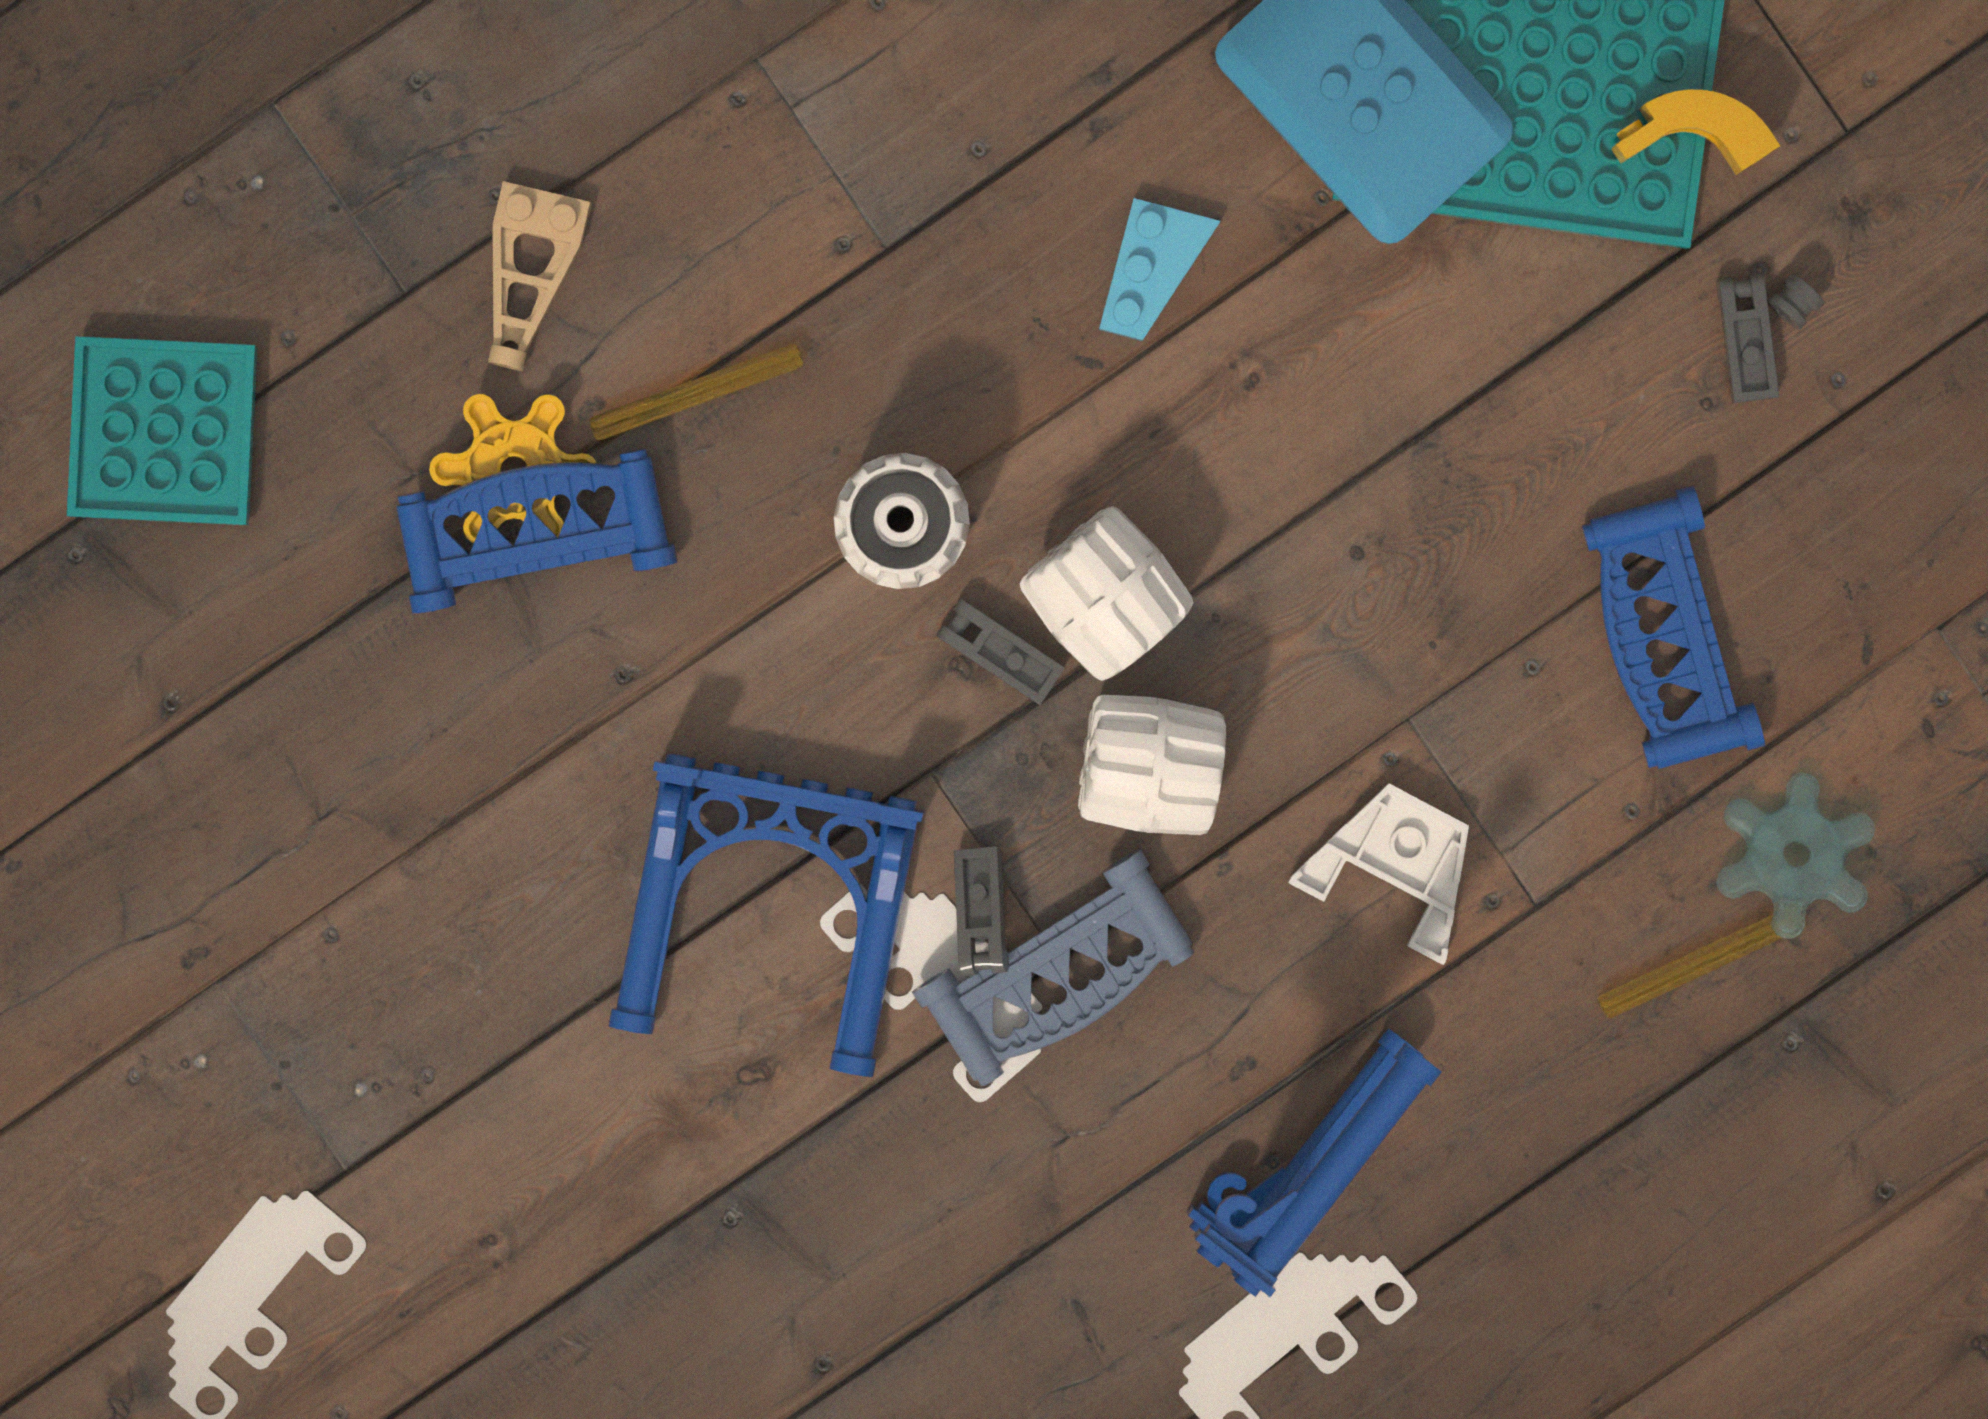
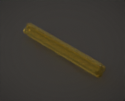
M791 344L593 416L589 419L593 436L597 440H603L801 368L803 366V359L800 350L796 344Z
M1792 905L1598 997V1004L1606 1018L1620 1015L1805 928L1807 925L1806 918L1799 906Z

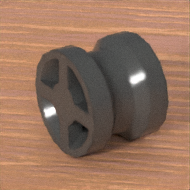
M1791 274L1785 280V288L1780 293L1772 294L1767 300L1769 306L1784 321L1797 330H1801L1806 325V317L1811 311H1818L1825 304L1822 297L1795 274Z

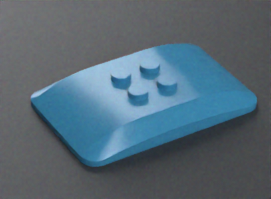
M1263 0L1224 35L1217 44L1215 57L1221 71L1372 237L1382 243H1398L1407 237L1508 144L1512 136V122L1506 112L1405 0Z

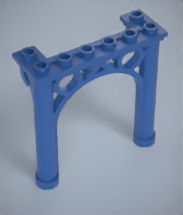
M667 754L665 761H655L653 771H657L656 780L660 781L617 1007L611 1010L608 1026L634 1033L653 1034L656 1019L655 1012L677 898L684 880L696 864L712 852L733 843L749 840L780 841L803 848L824 860L842 878L852 895L857 913V934L835 1050L832 1051L829 1069L852 1075L874 1077L877 1061L876 1058H873L916 829L918 822L923 821L925 811L916 809L917 801L891 796L889 797L888 804L872 801L873 792L846 788L845 796L828 793L829 784L802 779L801 787L783 784L785 775L758 771L757 779L740 776V767L714 762L713 770L695 767L696 758ZM695 787L710 789V791L701 794L693 801ZM738 795L780 803L772 817L765 820H755L756 828L744 829L749 822V811L745 802ZM710 800L732 803L739 813L737 826L733 830L717 836L702 823L700 818L702 806ZM797 806L838 814V816L829 819L822 826L819 833L820 843L810 839L813 831L805 828L800 823L797 816ZM786 819L789 829L793 832L772 828L779 826ZM691 820L694 829L707 842L690 854L681 864L688 823ZM866 820L881 823L879 836H876L874 828ZM840 824L861 828L867 836V847L862 854L841 860L828 843L830 831ZM874 855L867 898L865 899L863 890L850 868L865 863Z
M1390 1028L1378 1040V1043L1381 1044L1285 1169L1281 1167L1246 1194H1233L1224 1200L1221 1198L1224 1189L1233 1187L1236 1190H1243L1246 1188L1247 1182L1238 1173H1221L1211 1181L1207 1190L1210 1207L1201 1200L1196 1207L1192 1204L1187 1210L1188 1216L1193 1219L1189 1227L1196 1232L1194 1234L1195 1240L1201 1244L1196 1251L1217 1268L1225 1262L1231 1267L1230 1270L1235 1277L1234 1281L1256 1297L1260 1291L1268 1297L1273 1295L1276 1291L1274 1284L1278 1280L1277 1277L1426 1084L1431 1087L1442 1073L1441 1070L1425 1059L1421 1052Z

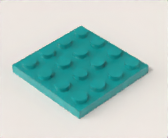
M75 336L67 516L249 526L258 346Z

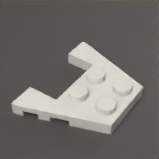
M1388 783L1290 876L1288 883L1324 902L1346 861L1353 863L1428 904L1407 946L1444 965L1448 955V944L1451 926L1453 925L1454 908L1469 825Z

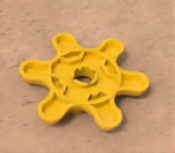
M476 394L466 400L463 407L465 420L470 424L474 433L472 445L467 451L453 454L445 452L438 454L431 461L429 471L432 479L439 485L463 486L485 476L502 472L504 460L512 456L521 458L526 462L527 466L547 463L597 462L589 454H567L556 446L554 433L565 414L564 405L558 397L550 394L538 397L533 402L531 410L526 417L513 421L501 416L491 397L485 394ZM556 496L551 501L546 498L536 499L532 506L533 512L559 537L564 522L557 514L554 506ZM512 503L506 510L496 506L491 508L488 513L489 521L497 529L501 523L508 519L515 518L524 521L526 517V509L520 503ZM474 511L465 519L463 525L464 534L472 543L475 542L482 524L481 516Z

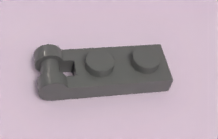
M1763 273L1748 274V279L1733 281L1731 277L1717 278V296L1721 310L1732 404L1778 398L1779 390ZM1750 297L1752 310L1737 311L1735 299Z
M960 598L953 608L956 611L955 615L947 627L941 626L935 636L1041 705L1065 668ZM971 622L982 629L973 644L962 638Z
M998 846L955 850L954 872L960 973L962 976H973L978 974V970L991 969L992 973L1008 972L1009 957L1005 934L1002 850ZM988 939L989 952L976 953L975 941Z

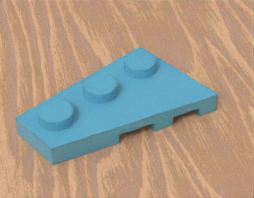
M1134 198L1099 330L1143 341L1221 221Z

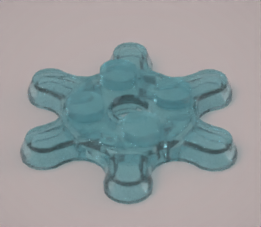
M1797 773L1789 779L1786 786V801L1777 811H1761L1746 799L1731 801L1724 811L1726 825L1744 838L1747 851L1745 857L1740 862L1726 866L1719 872L1716 881L1718 890L1722 895L1732 899L1740 898L1751 891H1761L1767 894L1774 905V913L1771 920L1772 928L1778 936L1785 939H1793L1803 932L1806 924V909L1815 900H1830L1847 913L1860 911L1868 900L1866 887L1848 874L1845 868V859L1852 849L1866 845L1872 840L1875 834L1874 822L1863 813H1853L1841 820H1830L1824 817L1818 808L1820 785L1817 779L1808 773ZM1789 843L1804 845L1809 850L1808 862L1799 867L1791 866L1784 859V848Z

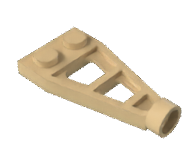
M503 181L493 221L494 339L488 363L523 371L527 351L582 247L592 206L591 202ZM522 234L548 239L554 244V255L546 270L537 276L523 274L515 267L514 242ZM515 282L538 289V297L533 311L528 318L523 320L511 317L507 312L509 287ZM506 341H514L518 345V349L504 347L503 344Z

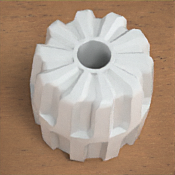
M908 453L884 455L862 465L847 480L838 496L834 513L835 536L844 558L858 574L877 585L894 589L921 587L939 579L956 563L965 548L970 527L968 503L958 482L944 467L934 461ZM896 507H906L914 515L913 525L906 532H895L888 525V515Z
M1114 506L1100 510L1086 523L1074 529L1065 541L1055 545L1047 552V556L1035 563L1020 581L1021 591L1051 634L1093 677L1101 681L1115 676L1155 646L1185 618L1194 603L1192 596L1160 550L1120 509Z
M1121 695L1097 696L1089 714L1087 737L1084 740L1083 746L1085 758L1080 772L1079 784L1081 788L1078 798L1081 817L1093 822L1147 833L1206 834L1215 817L1222 783L1226 746L1224 715L1212 709L1162 698Z

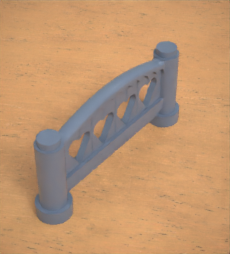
M1141 849L1127 854L1102 872L1111 886L1110 889L1008 952V972L992 973L991 969L979 970L977 975L970 976L958 983L952 971L948 968L931 977L912 991L920 1007H928L974 1081L978 1080L981 1086L987 1085L1004 1073L1000 1065L1005 1059L1020 1056L1063 1040L1104 1016L1131 994L1161 961L1168 960L1173 967L1195 953L1191 947L1193 942L1146 868L1150 863ZM1108 924L1139 938L1143 944L1142 951L1135 956L1127 955V959L1122 965L1114 966L1110 964L1107 959ZM1070 948L1101 962L1105 968L1104 974L1100 979H1089L1088 985L1081 990L1072 988L1069 983ZM1032 972L1066 989L1067 995L1065 1000L1059 1004L1051 1003L1049 1010L1043 1014L1036 1013L1031 1008ZM993 996L1025 1010L1028 1013L1027 1024L1020 1028L1013 1027L1011 1034L1007 1037L1001 1038L996 1036L993 1032Z

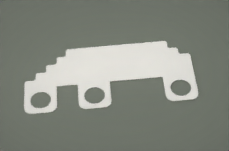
M860 884L866 899L868 891ZM849 892L830 908L820 920L823 931L844 952L854 950L856 937L851 939L840 937L834 930L833 922L836 915L843 910H853L856 912L852 895ZM904 892L895 944L900 950L892 956L889 971L896 967L905 968L913 977V987L904 996H894L887 990H885L884 995L885 1001L892 1008L898 1010L905 1008L915 999L912 994L915 988L950 968L958 983L970 977L962 976L959 969L956 907L944 894H939L934 900H929L924 893H919L912 899ZM985 940L975 941L976 953L989 952L988 943ZM1031 993V1008L1034 1012L1038 1013L1042 1010V1004ZM993 996V1032L996 1036L1001 1038L1007 1037L1011 1034L1013 1027L1020 1028L1027 1024L1028 1013L1025 1010ZM1041 1049L1002 1061L1000 1066L1004 1073L995 1079L989 1087L984 1089H978L969 1084L966 1078L967 1069L962 1061L954 1067L953 1076L973 1100L984 1102L1041 1053Z
M303 1191L296 1200H292L287 1195H282L275 1203L266 1196H261L166 1310L167 1315L174 1320V1324L168 1330V1334L175 1339V1344L169 1350V1356L176 1361L175 1366L169 1372L170 1377L176 1381V1385L170 1391L169 1397L196 1419H225L237 1404L238 1395L234 1389L208 1369L228 1345L254 1368L265 1369L285 1347L287 1336L283 1330L257 1309L306 1251L331 1272L341 1275L346 1273L365 1251V1239L308 1191ZM333 1233H344L353 1243L352 1254L344 1261H333L324 1251V1243ZM253 1328H266L273 1335L274 1346L264 1356H255L246 1348V1335ZM207 1386L217 1387L225 1397L223 1409L214 1415L202 1413L196 1404L198 1392Z
M1299 1252L1278 1275V1280L1274 1284L1276 1291L1271 1297H1268L1262 1291L1256 1297L1252 1294L1247 1295L1185 1347V1353L1191 1359V1363L1183 1369V1374L1188 1378V1383L1179 1390V1395L1199 1419H1223L1231 1411H1240L1248 1419H1260L1239 1393L1297 1344H1299L1319 1370L1326 1374L1335 1372L1357 1353V1341L1334 1315L1352 1298L1358 1295L1381 1323L1392 1324L1416 1304V1292L1386 1256L1382 1255L1375 1262H1369L1365 1256L1361 1255L1354 1262H1349L1344 1255H1339L1333 1261L1328 1262L1322 1254H1319L1313 1260H1308L1303 1253ZM1387 1282L1397 1284L1404 1293L1402 1305L1394 1311L1382 1310L1375 1301L1377 1288ZM1325 1332H1335L1344 1340V1352L1336 1360H1325L1316 1351L1317 1339Z

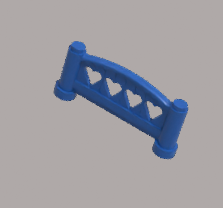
M646 449L620 453L621 462L617 465L566 462L514 468L474 480L435 500L426 499L424 491L398 496L399 505L396 506L414 591V593L409 595L412 613L430 612L456 605L453 589L456 586L628 553L631 555L634 571L649 570L677 563L674 544H668L652 459L647 456ZM601 486H609L613 489L615 499L603 529L579 506L577 495L580 491L588 489L595 493ZM558 494H563L569 498L571 506L559 537L533 512L532 506L536 499L546 498L551 501ZM512 503H520L525 507L526 517L514 546L489 521L488 513L491 508L500 506L506 510ZM470 511L477 512L481 516L482 524L470 554L445 530L444 520L446 517L457 515L462 518L465 513Z
M1693 485L1675 490L1676 496L1590 519L1589 524L1582 525L1588 551L1597 549L1601 556L1600 586L1602 612L1612 658L1630 701L1650 733V740L1641 742L1648 768L1657 766L1658 769L1742 746H1745L1747 751L1765 746L1763 731L1754 703L1735 707L1688 533L1705 529L1701 506ZM1628 553H1636L1665 562L1664 566L1647 585L1639 591L1632 590L1627 584L1629 572L1623 568L1622 559ZM1641 596H1647L1678 606L1652 634H1645L1639 628V620L1642 616L1635 612L1634 602ZM1651 640H1661L1689 649V651L1668 675L1656 677L1651 671L1653 659L1646 653V646ZM1664 683L1675 684L1701 693L1683 715L1675 721L1667 720L1663 715V707L1666 703L1659 699L1658 689Z

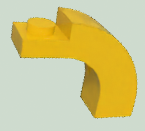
M1681 90L1664 94L1644 104L1639 110L1648 124L1643 126L1638 119L1618 132L1616 135L1620 142L1611 150L1620 164H1622L1664 136L1679 132L1694 133L1711 141L1722 153L1735 175L1779 148L1780 145L1764 121L1738 100L1714 91Z

